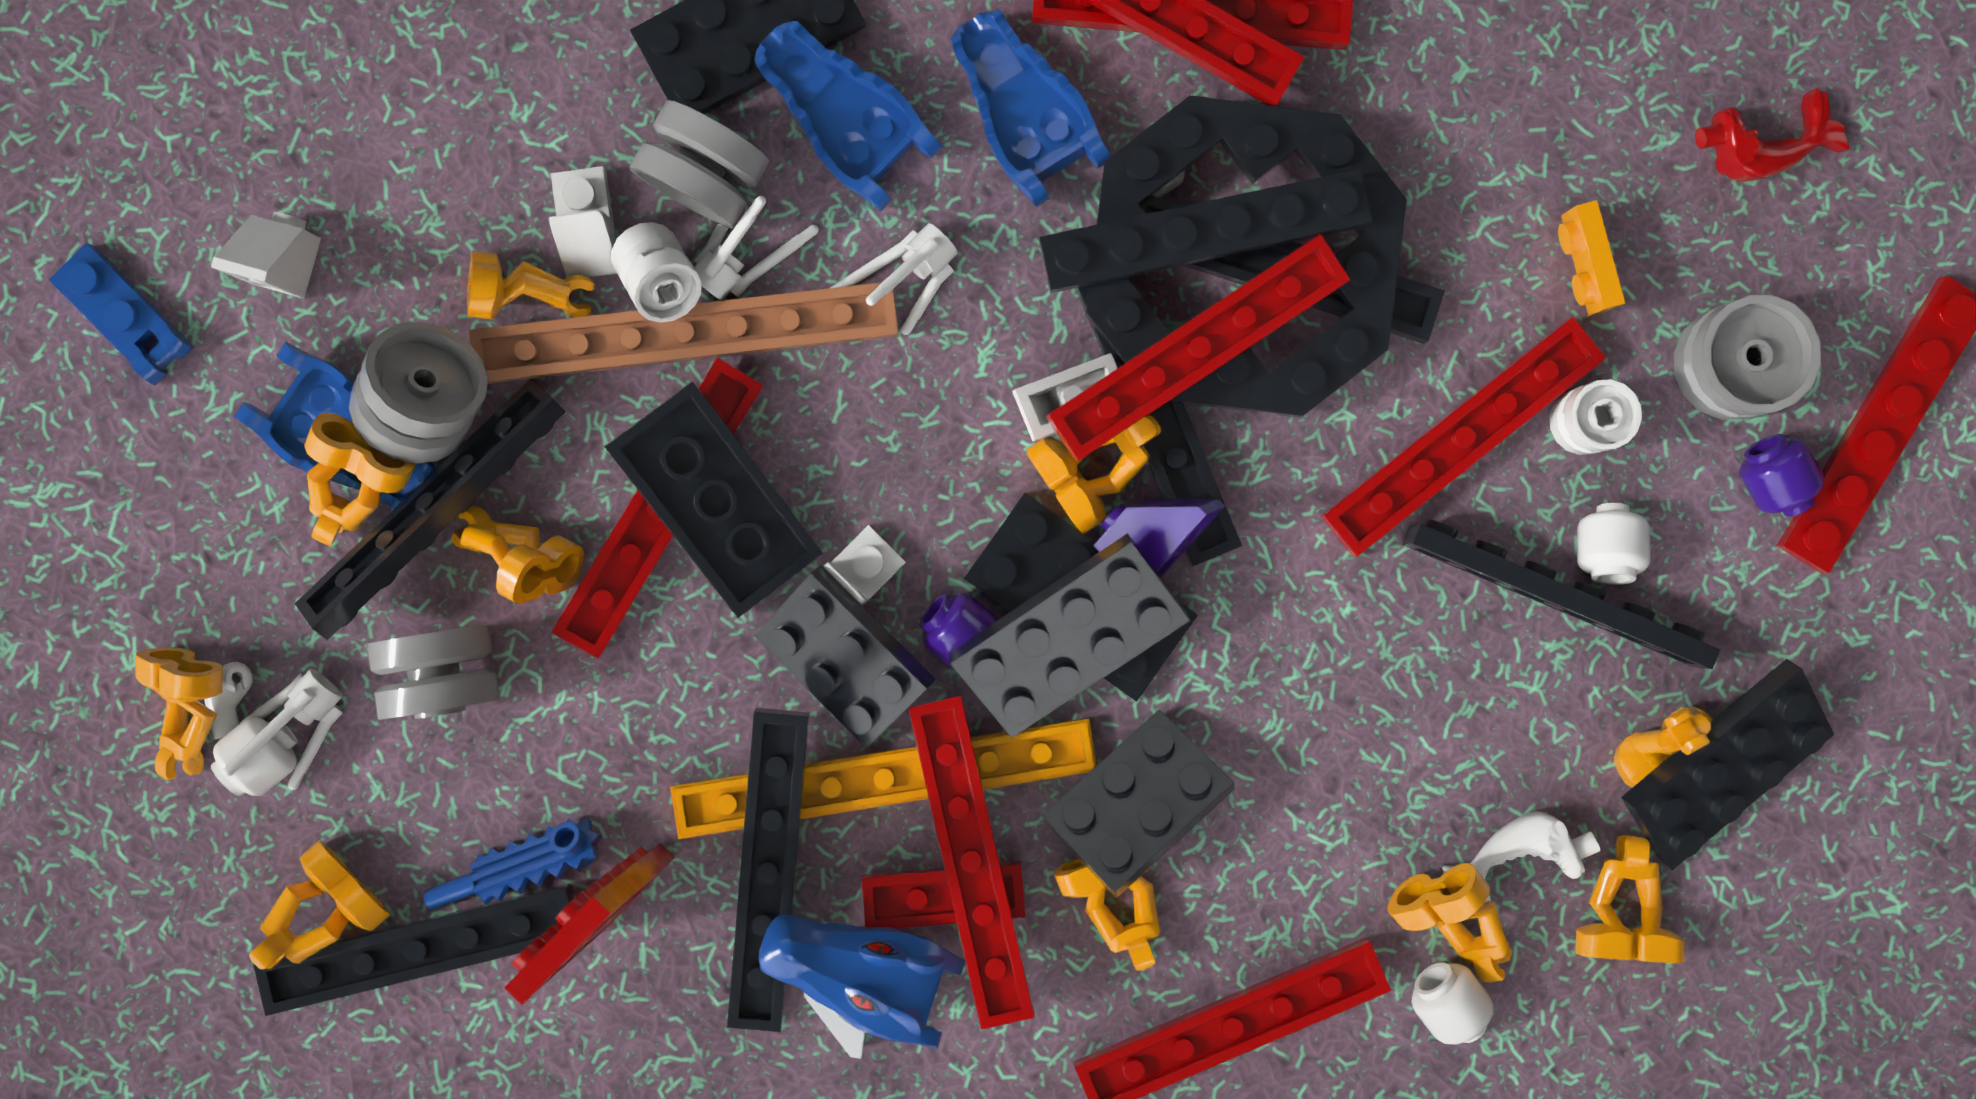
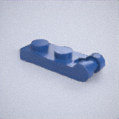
M85 243L49 279L130 362L134 371L150 384L157 385L168 374L165 368L176 357L183 359L194 348L172 323L94 245ZM155 334L159 343L148 353L142 345Z

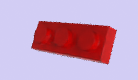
M1021 861L1002 862L1000 864L1013 919L1026 918ZM945 868L862 875L865 927L901 929L957 924Z

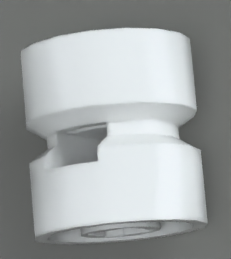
M654 222L640 223L626 229L616 239L611 250V262L639 314L650 321L669 322L686 315L696 306L701 296L702 282L672 231L664 225Z
M1611 379L1597 380L1573 388L1563 393L1557 399L1549 416L1550 430L1559 445L1566 451L1578 455L1617 449L1629 443L1638 432L1642 420L1641 405L1636 394L1625 384Z

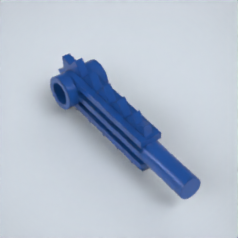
M568 818L566 822L559 824L555 829L548 826L544 836L540 838L529 833L524 844L518 846L510 840L503 852L498 853L491 847L487 856L477 855L476 862L470 864L473 872L425 890L423 893L424 902L430 910L473 894L481 897L482 902L486 905L494 898L502 902L508 890L514 889L519 894H522L526 884L532 881L541 887L546 876L553 874L558 879H561L565 869L573 867L580 872L582 867L590 865L595 858H598L597 843L602 838V835L592 831V821L589 818L578 824Z

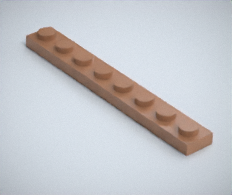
M880 282L697 303L686 315L669 322L650 321L636 310L470 329L469 336L470 345L482 358L488 376L487 384L892 338L899 337L894 288L875 305L870 306L866 303L867 296L882 283Z

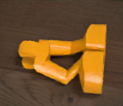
M472 250L467 288V317L492 320L502 307L521 294L544 301L552 308L563 309L566 314L572 317L590 316L592 308L589 304L573 303L570 301L569 296L573 290L578 288L593 291L595 284L590 277L577 274L561 279L525 261L521 262L503 280L502 268L497 253Z
M334 413L318 415L311 425L304 445L307 454L319 462L307 473L310 497L309 510L319 517L313 529L312 538L331 546L336 540L337 534L343 530L353 532L360 529L362 524L378 507L381 492L396 493L404 489L416 464L389 458L369 446L355 429L352 421ZM341 468L355 474L362 482L359 495L352 502L332 493L330 479Z
M1149 415L1103 444L1102 446L1116 443L1123 454L1109 475L1088 481L1084 479L1078 470L1077 465L1082 459L1075 462L1066 446L1053 436L1039 440L1027 448L1026 452L1048 487L1056 492L1057 500L1080 532L1087 534L1103 523L1107 517L1104 503L1100 496L1123 491L1145 463L1149 461L1150 455L1143 445L1161 433V426L1153 416Z
M471 506L467 511L457 516L460 519L466 520L469 525L464 529L453 531L452 543L462 549L491 554L499 566L496 583L498 594L516 604L538 599L543 592L552 595L565 591L576 583L581 574L584 563L583 548L560 535L551 537L541 545L538 527L494 521L490 519L485 510L477 506ZM508 544L518 545V546H516V547H514L512 550H510Z
M169 647L138 651L135 654L136 679L167 701L162 733L159 737L160 750L155 758V771L166 780L174 779L176 777L175 764L178 760L183 761V770L187 774L196 775L201 773L204 759L200 750L217 714L200 703L199 700L215 697L223 692V666L216 662L195 660V652L183 648ZM190 712L191 714H193V717L187 727L188 714Z
M1681 707L1666 717L1662 723L1661 730L1635 732L1619 743L1614 755V763L1619 776L1625 784L1633 788L1672 754L1681 750L1684 754L1689 755L1708 745L1710 741L1706 735L1711 730L1710 722L1713 719L1705 711L1696 707Z
M1629 835L1617 837L1615 859L1604 860L1603 867L1589 900V904L1603 923H1592L1576 928V954L1603 959H1636L1648 962L1685 963V940L1671 930L1660 928L1663 903L1659 864L1649 861L1650 843L1647 839ZM1624 878L1635 880L1641 905V926L1629 929L1622 924L1610 905Z
M320 839L300 856L304 872L311 880L287 885L260 925V929L268 938L253 949L249 955L251 961L260 969H271L285 957L292 963L300 964L316 952L336 942L349 921L357 927L373 931L392 915L346 864ZM322 894L331 895L335 900L336 908L323 925L299 936L289 928L301 901Z
M1079 858L1062 864L1054 871L1055 879L1063 896L1073 898L1088 897L1085 912L1111 951L1117 953L1128 949L1137 971L1147 969L1155 964L1148 941L1159 936L1161 929L1158 921L1154 887L1151 882L1140 876L1128 887L1133 891L1135 922L1123 926L1104 904L1107 888Z
M1463 863L1456 865L1446 871L1441 877L1432 879L1427 874H1417L1408 878L1397 887L1389 900L1387 911L1403 929L1418 931L1437 927L1463 961L1468 965L1473 964L1476 973L1484 982L1493 983L1504 980L1506 973L1498 964L1509 962L1512 950L1506 940L1496 903L1494 901L1485 902L1490 894V886L1472 864ZM1478 918L1482 936L1474 937L1461 921Z

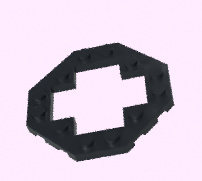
M1190 95L1104 162L1096 225L1146 214L1139 206L1219 143H1221L1252 184L1256 183L1294 152L1314 178L1361 168L1372 223L1366 227L1356 228L1355 230L1360 236L1335 255L1350 278V281L1335 291L1351 311L1271 373H1269L1249 347L1169 400L1170 402L1179 401L1203 404V406L1241 411L1250 410L1300 418L1388 351L1407 199L1341 114ZM1134 276L1089 285L1085 316L1122 364L1130 361L1170 334L1169 330L1130 282V279Z

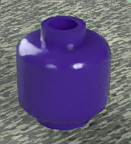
M1783 434L1771 435L1757 441L1745 451V460L1741 463L1739 476L1754 503L1762 512L1772 514L1783 512L1785 516H1795L1805 512L1814 505V497L1822 489L1825 478L1810 449L1801 439L1786 438Z
M958 592L951 596L942 594L928 607L920 621L919 626L923 630V646L955 670L950 664L948 653L959 648L972 637L996 622L998 618L967 593Z

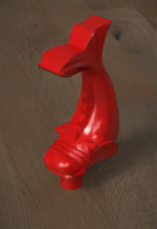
M1819 87L1803 95L1801 103L1803 133L1799 139L1789 138L1785 141L1777 140L1774 142L1768 140L1765 142L1761 138H1757L1758 130L1746 128L1744 120L1741 119L1742 115L1736 107H1729L1713 115L1711 126L1698 128L1695 132V142L1698 148L1715 147L1717 171L1721 175H1726L1738 182L1755 181L1779 174L1800 162L1817 146L1826 147L1838 153L1849 149L1848 140L1844 134L1845 126L1838 121L1830 119V103L1827 93L1822 92Z

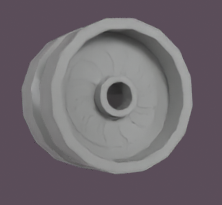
M666 100L653 124V128L657 136L674 150L653 142L642 143L629 169L637 177L672 200L717 224L733 229L747 203L743 195L727 181L746 188L756 187L770 160L750 142L721 123L688 106Z
M1748 295L1698 315L1682 331L1674 350V376L1683 396L1700 412L1720 420L1752 418L1757 415L1774 413L1796 404L1812 388L1821 366V342L1811 319L1794 303L1774 295Z
M424 322L400 323L380 332L368 347L362 362L361 371L357 375L351 391L349 411L354 427L369 446L389 458L413 464L438 461L455 452L466 437L473 419L486 397L488 376L482 358L465 339L452 331Z
M489 625L425 633L366 644L371 672L378 675L404 671L407 673L408 682L384 685L374 692L378 720L414 715V719L451 714L466 711L465 706L500 699L496 672L482 669L461 673L459 662L486 658L493 652Z

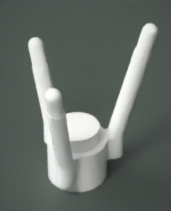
M758 196L744 213L723 245L721 246L720 244L729 228L717 224L705 248L694 260L697 263L694 268L702 282V287L720 301H723L730 291L739 298L752 282L819 232L818 226H809L746 273L740 275L738 273L744 264L731 253L766 204L765 197Z
M928 223L919 233L912 230L900 243L830 288L854 286L902 256L904 263L867 296L866 303L870 306L875 305L912 271L923 280L931 274L930 281L901 327L902 334L908 335L921 318L940 285L954 272L948 263L958 252L952 242L937 227Z
M309 669L305 675L300 673L288 687L248 716L264 719L283 704L285 707L223 768V776H232L293 717L305 725H310L314 720H318L320 722L288 782V788L296 790L307 773L331 725L344 712L336 705L343 697V693L316 670Z

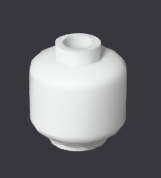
M1623 503L1601 504L1596 507V513H1592L1580 520L1577 528L1578 566L1585 573L1591 574V579L1594 582L1605 585L1632 583L1637 579V574L1648 568L1651 561L1650 525L1643 516L1630 512L1628 505Z
M248 717L220 739L213 748L215 762L211 764V769L217 779L236 796H241L244 793L251 796H262L290 774L297 764V758L292 747L298 743V740L286 725L232 776L225 777L222 774L223 768L269 724V722L259 717Z
M1436 963L1424 969L1415 981L1411 1002L1415 1013L1431 1034L1444 1044L1470 1043L1479 1039L1487 1029V1025L1493 1015L1494 1006L1489 994L1472 971L1456 963Z

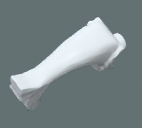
M1534 811L1514 819L1499 829L1485 843L1469 864H1472L1485 879L1490 867L1504 864L1506 860H1514L1516 857H1524L1530 854L1533 857L1540 856L1543 860L1555 861L1565 875L1569 878L1577 879L1582 876V873H1585L1582 859L1601 851L1591 831L1571 840L1563 822L1546 812ZM1443 864L1440 865V867L1443 869V873L1448 871L1450 868L1454 867ZM1488 896L1485 902L1491 901L1490 896Z

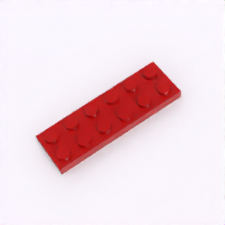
M661 843L649 852L641 846L622 863H618L610 872H606L598 881H594L584 892L581 891L555 917L558 922L548 928L541 936L536 937L513 960L511 964L519 973L504 989L521 1005L527 1002L602 934L675 857Z

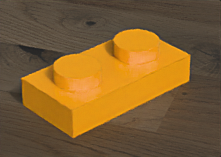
M1595 200L1576 205L1561 215L1563 223L1559 225L1558 236L1564 253L1567 255L1572 254L1577 274L1572 278L1575 299L1579 305H1585L1588 316H1592L1624 305L1625 300L1598 201Z

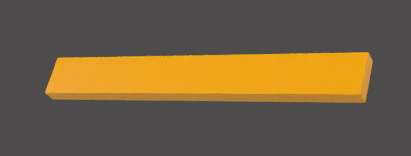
M1089 718L1028 727L1013 738L1006 731L971 737L983 790L1089 773L1097 766ZM917 745L806 763L801 819L929 799ZM749 773L670 786L678 839L744 829Z

